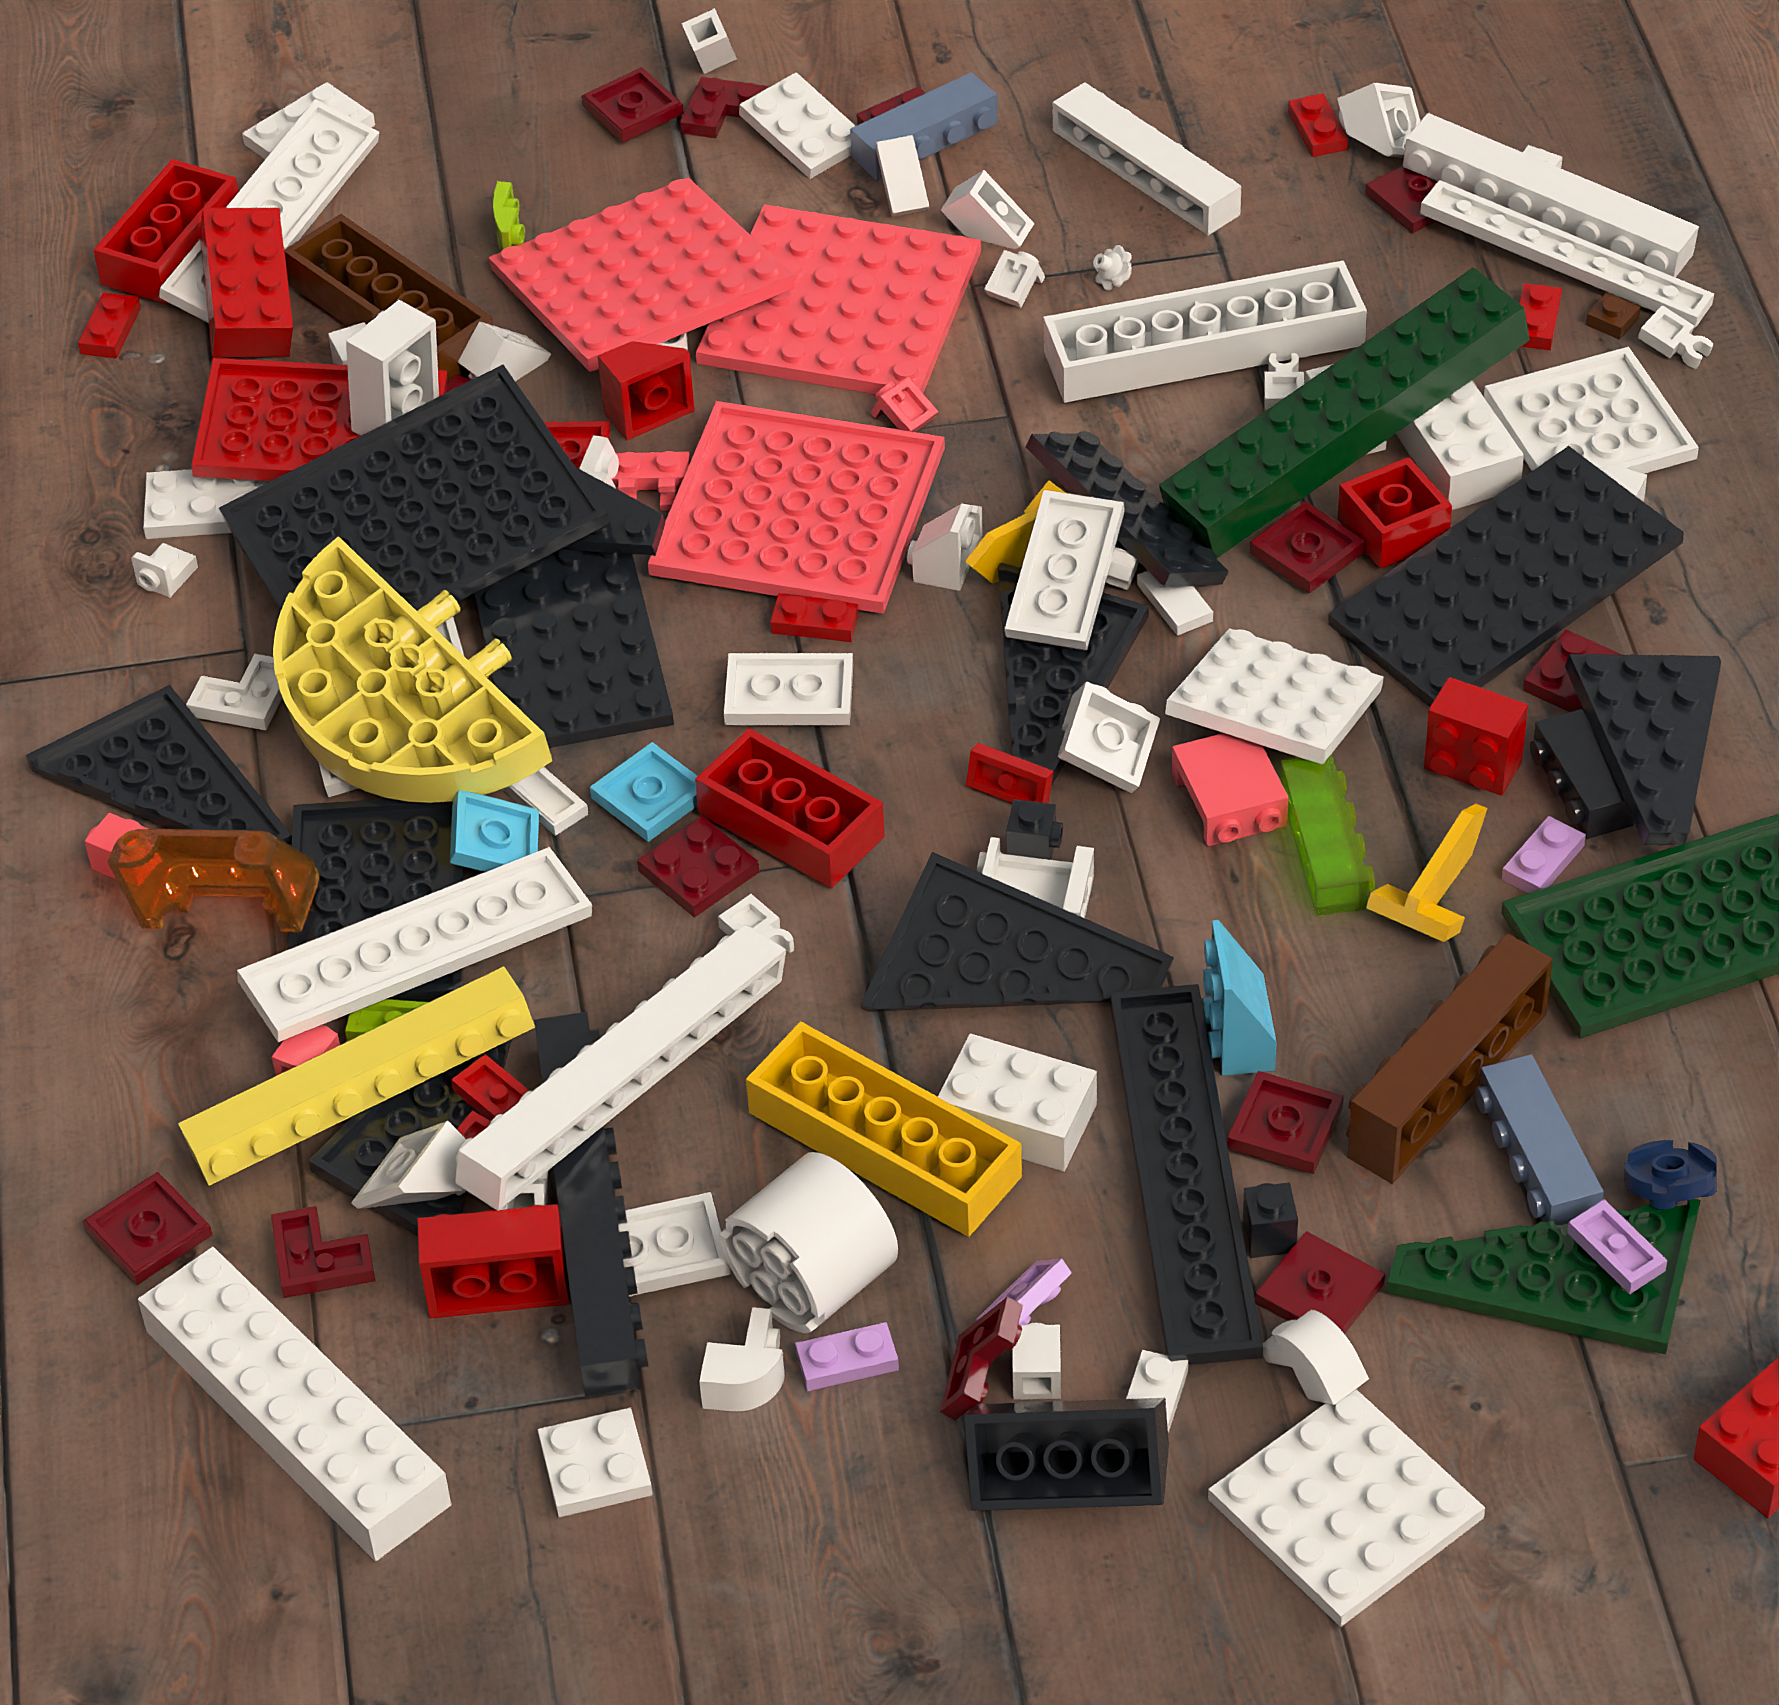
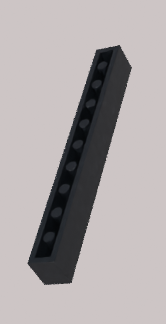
M587 1012L534 1019L542 1083L548 1080L554 1070L563 1068L575 1059L582 1048L586 1045H592L600 1039L599 1028L590 1029ZM604 1126L554 1165L585 1396L640 1388L642 1385L639 1368L648 1367L644 1338L635 1340L634 1331L643 1330L639 1302H629V1295L638 1294L634 1266L624 1267L623 1261L624 1259L632 1258L629 1231L619 1232L618 1224L627 1223L624 1197H614L613 1192L615 1189H622L618 1161L609 1162L608 1158L609 1155L617 1154L613 1127L604 1129Z

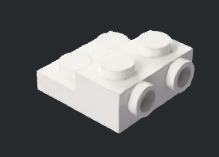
M1086 681L1072 695L1062 726V730L1066 732L1057 757L1123 790L1133 793L1140 785L1160 718L1147 712L1141 705L1129 703L1111 694L1106 688Z

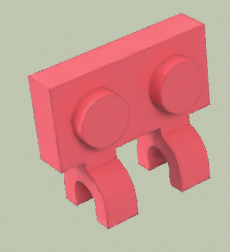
M690 452L616 453L619 459V467L616 476L611 478L616 489L636 500L638 490H659L660 511H670L676 498L677 490H679L689 467Z

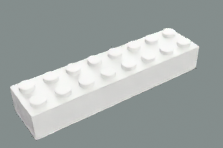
M1337 261L1045 316L1044 353L1063 402L1066 403L1269 364L1271 353H1276L1277 361L1281 362L1291 360L1292 353H1297L1298 357L1302 358L1359 347L1365 342L1367 310L1344 261Z
M214 1247L208 1249L138 1298L146 1332L375 1562L451 1506L445 1472Z

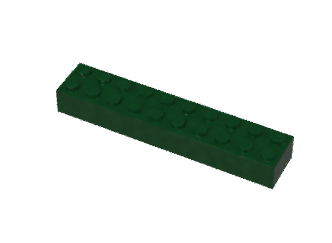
M1471 268L1159 484L1163 503L1169 507L1170 513L1181 524L1193 531V536L1204 547L1212 550L1217 555V558L1528 342L1530 339L1524 307L1477 269Z

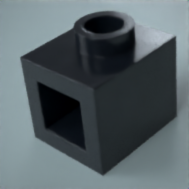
M1013 799L1006 829L1007 854L1052 860L1054 848L1061 847L1063 837V823L1056 822V804Z
M1290 1182L1280 1184L1264 1183L1244 1188L1243 1225L1250 1258L1288 1254L1297 1243L1298 1216Z

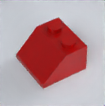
M631 341L598 355L604 414L626 441L695 411L690 353L686 348Z

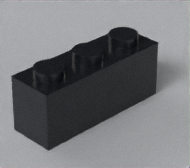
M1583 709L1535 722L1534 740L1530 742L1532 759L1537 766H1542L1547 774L1551 791L1554 795L1559 794L1565 804L1570 822L1573 825H1578L1581 832L1586 834L1585 838L1590 839L1633 826L1634 821Z

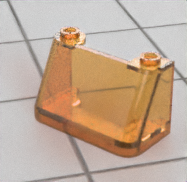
M136 829L124 833L116 841L108 859V864L142 929H162L164 925L162 918L174 909L178 908L179 912L188 913L194 896L264 897L262 904L266 913L277 914L276 922L282 932H302L320 878L311 857L266 831Z

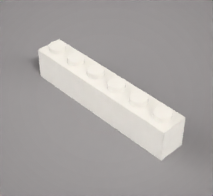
M1084 82L1053 101V132L1206 235H1210L1240 216L1241 185L1186 150L1182 145L1159 132L1155 127L1150 126L1132 114L1129 110L1124 109L1106 97L1102 92L1097 91Z

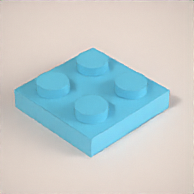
M651 742L590 786L591 799L649 842L698 806L695 783L697 775Z
M458 790L453 798L450 863L487 872L538 852L539 809Z

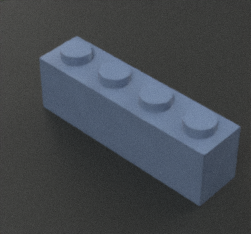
M970 72L851 128L852 159L876 181L882 179L875 148L876 142L913 135L918 160L920 161L998 124L997 94L974 73Z
M1530 1054L1481 1067L1479 1087L1475 1088L1477 1106L1482 1114H1488L1492 1122V1132L1497 1146L1506 1149L1510 1157L1511 1173L1517 1183H1523L1527 1191V1201L1532 1215L1535 1218L1540 1217L1542 1222L1554 1220L1555 1225L1567 1224L1575 1217L1601 1202L1604 1191L1533 1055Z

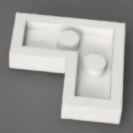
M254 654L240 683L201 676L186 706L196 718L266 731L282 700L274 670V658Z

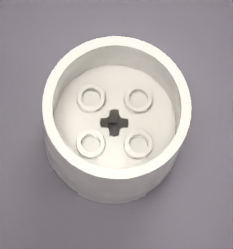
M816 1152L805 1154L726 1218V1229L719 1233L724 1256L743 1288L751 1284L757 1294L772 1305L770 1308L772 1318L785 1327L800 1333L812 1332L890 1267L898 1256V1243L894 1229L874 1195L844 1165L827 1155Z

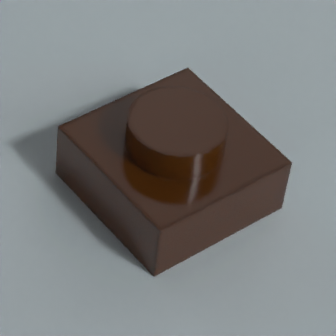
M1607 292L1587 313L1586 325L1620 340L1639 319L1641 306Z

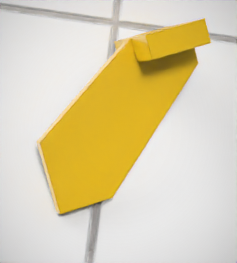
M1050 480L1025 509L1024 512L1026 514L988 532L965 560L967 564L992 584L998 582V567L1001 562L1019 568L1023 565L1043 491L1065 493Z
M1474 804L1461 811L1410 893L1386 884L1371 892L1366 908L1442 942L1459 934L1465 917L1437 904L1472 856L1488 808Z

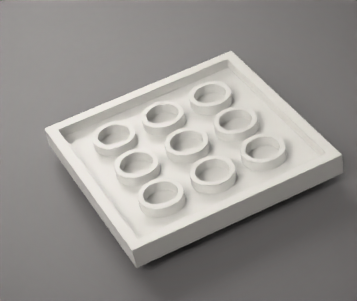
M1629 347L1485 386V400L1524 454V460L1532 471L1567 446L1573 448L1603 472L1608 464H1613L1645 474L1697 459L1699 447Z
M1229 628L1167 699L1165 714L1323 765L1381 692L1384 677L1371 673L1368 669L1361 666H1348L1332 661L1323 654H1310L1294 649L1285 642H1272L1256 637L1246 630H1233Z
M1357 1389L1335 1405L1327 1403L1322 1405L1208 1489V1500L1340 1627L1484 1519L1485 1507Z

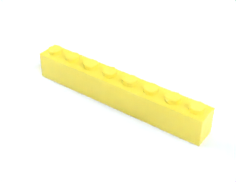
M503 966L178 1123L192 1156L207 1184L210 1186L535 1028L522 992Z

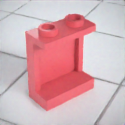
M1222 733L1172 746V777L1177 787L1186 786L1203 820L1204 840L1207 846L1232 842L1239 838L1262 832H1270L1287 825L1289 797L1262 745Z

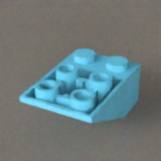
M1213 920L1211 939L1204 940L1206 966H1211V968L1203 969V983L1205 995H1210V997L1202 998L1205 1023L1211 1024V1028L1214 1030L1208 1033L1212 1058H1219L1222 1076L1257 1073V1071H1275L1277 1042L1264 974L1219 920Z

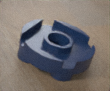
M1673 1140L1649 1142L1634 1148L1628 1154V1163L1624 1162V1183L1632 1193L1649 1199L1651 1207L1660 1210L1671 1209L1679 1201L1709 1197L1717 1192V1158L1708 1148L1696 1143L1688 1142L1687 1150L1673 1148Z

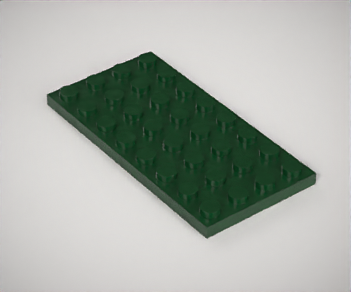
M1779 814L1502 902L1501 914L1516 938L1553 958L1549 990L1580 1039L1779 974Z

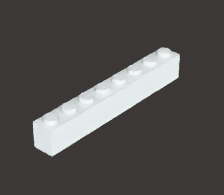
M1428 113L1406 138L1403 167L1428 178L1446 182L1673 277L1679 274L1693 256L1699 226Z

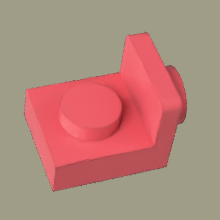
M909 377L897 385L889 382L875 395L877 402L870 412L875 419L885 413L899 430L911 432L918 431L931 422L938 414V410Z

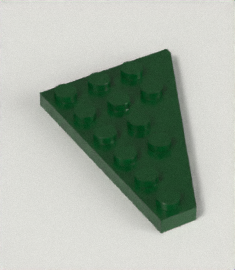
M1687 1200L1686 1205L1675 1206L1667 1210L1655 1209L1650 1205L1640 1206L1632 1211L1616 1210L1667 1259L1666 1271L1631 1294L1567 1233L1568 1223L1555 1225L1554 1220L1539 1222L1531 1227L1520 1225L1484 1231V1237L1454 1241L1451 1236L1438 1238L1430 1243L1419 1241L1398 1245L1387 1281L1386 1293L1666 1355L1701 1200Z

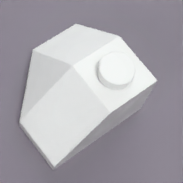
M1373 83L1337 98L1340 107L1339 119L1348 135L1387 157L1404 158L1406 138L1421 122L1412 88Z
M960 504L923 526L918 540H912L908 549L907 563L913 565V582L961 590L970 565L965 560L980 543L983 536L981 506Z

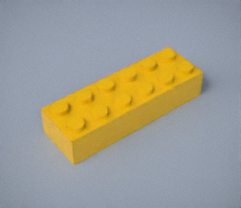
M801 1021L746 1078L750 1114L815 1151L835 1159L852 1172L967 1237L971 1236L1022 1178V1147L1020 1142Z

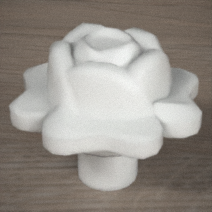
M1116 245L1113 250L1106 249L1104 254L1096 255L1093 260V265L1098 272L1095 281L1102 284L1107 291L1112 290L1114 286L1120 287L1131 275V253L1125 252L1122 246Z

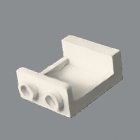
M991 837L988 851L980 852L977 871L1085 918L1094 878V848L1077 846L1072 863L1002 854L1000 852V838Z

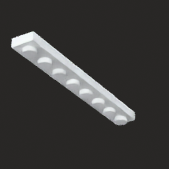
M1441 180L1437 182L1421 202L1420 214L1652 311L1656 312L1663 305L1694 325V328H1696L1712 306L1714 293Z

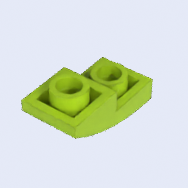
M497 181L493 198V210L500 252H502L507 247L518 246L524 243L525 227L523 224H519V200L513 196L512 182Z

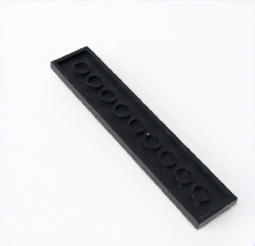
M1199 984L1110 992V1005L1168 1360H1188V1365L1263 1358L1261 1332Z

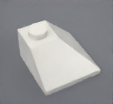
M449 1121L401 1137L351 1203L357 1209L436 1200L455 1193L457 1195L465 1193L467 1190L457 1185L455 1181L457 1170L456 1154L466 1139Z

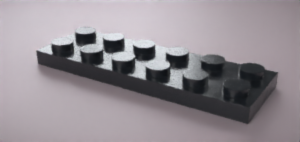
M1086 431L1079 433L1050 432L1049 434H1031L1026 448L1071 494L1124 502L1125 512L1117 540L1164 587L1223 584L1229 571L1217 560V555L1212 550L1204 547L1193 536V531L1181 524L1170 513L1169 507L1158 501L1146 489V485L1141 480L1131 475L1123 467V462L1116 456L1111 455L1100 444L1101 441L1097 436Z

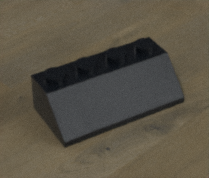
M1166 1398L977 1404L964 1414L971 1511L1151 1506L1164 1504L1169 1452Z

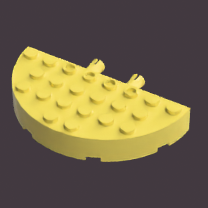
M339 536L307 565L302 572V581L294 593L289 592L278 618L273 647L274 670L282 698L297 734L317 761L331 773L357 788L382 797L408 802L432 803L453 801L458 790L481 795L498 791L523 780L553 761L544 732L487 679L489 675L512 660L511 654L505 645L495 638L483 650L467 660L436 630L438 626L461 611L457 601L452 595H449L448 591L443 590L432 601L416 611Z

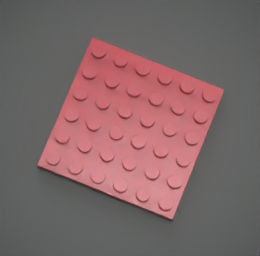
M689 177L674 180L665 187L652 192L642 193L635 199L618 206H609L598 214L585 219L574 220L568 226L553 232L542 233L533 240L518 246L507 247L502 252L488 257L491 270L589 372L599 369L598 355L628 342L660 344L795 288L793 274Z
M763 205L750 235L793 274L795 288L709 323L696 351L697 364L877 394L889 382L897 385L909 377L919 390L924 393L980 256L981 240L780 206Z
M716 401L665 521L656 556H651L649 559V575L778 596V593L840 600L858 604V610L884 614L945 449L944 437Z

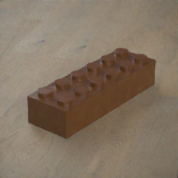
M339 214L284 249L289 285L348 327L363 322L367 325L380 312L385 311L398 300L435 319L438 370H447L448 382L455 374L461 376L469 371L458 363V360L479 321L494 326L491 315L342 214Z
M1508 933L1496 946L1490 945L1483 952L1475 969L1470 974L1466 972L1461 975L1449 997L1445 1001L1439 1000L1434 1004L1427 1020L1419 1029L1413 1028L1408 1032L1401 1048L1392 1058L1387 1056L1382 1060L1375 1076L1366 1086L1360 1085L1355 1089L1348 1103V1108L1351 1109L1350 1124L1346 1131V1136L1349 1138L1347 1158L1393 1184L1475 1094V1088L1479 1087L1481 1067L1504 1062L1546 1016L1553 958Z

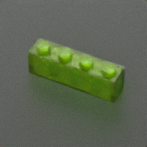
M1332 754L1323 765L1304 758L1282 760L1281 783L1289 797L1288 819L1316 916L1367 909L1368 892L1375 890V878L1372 866L1365 865L1363 858H1365L1363 835L1354 831L1356 826L1354 804L1352 801L1346 802L1344 797L1347 794L1344 771L1336 770Z

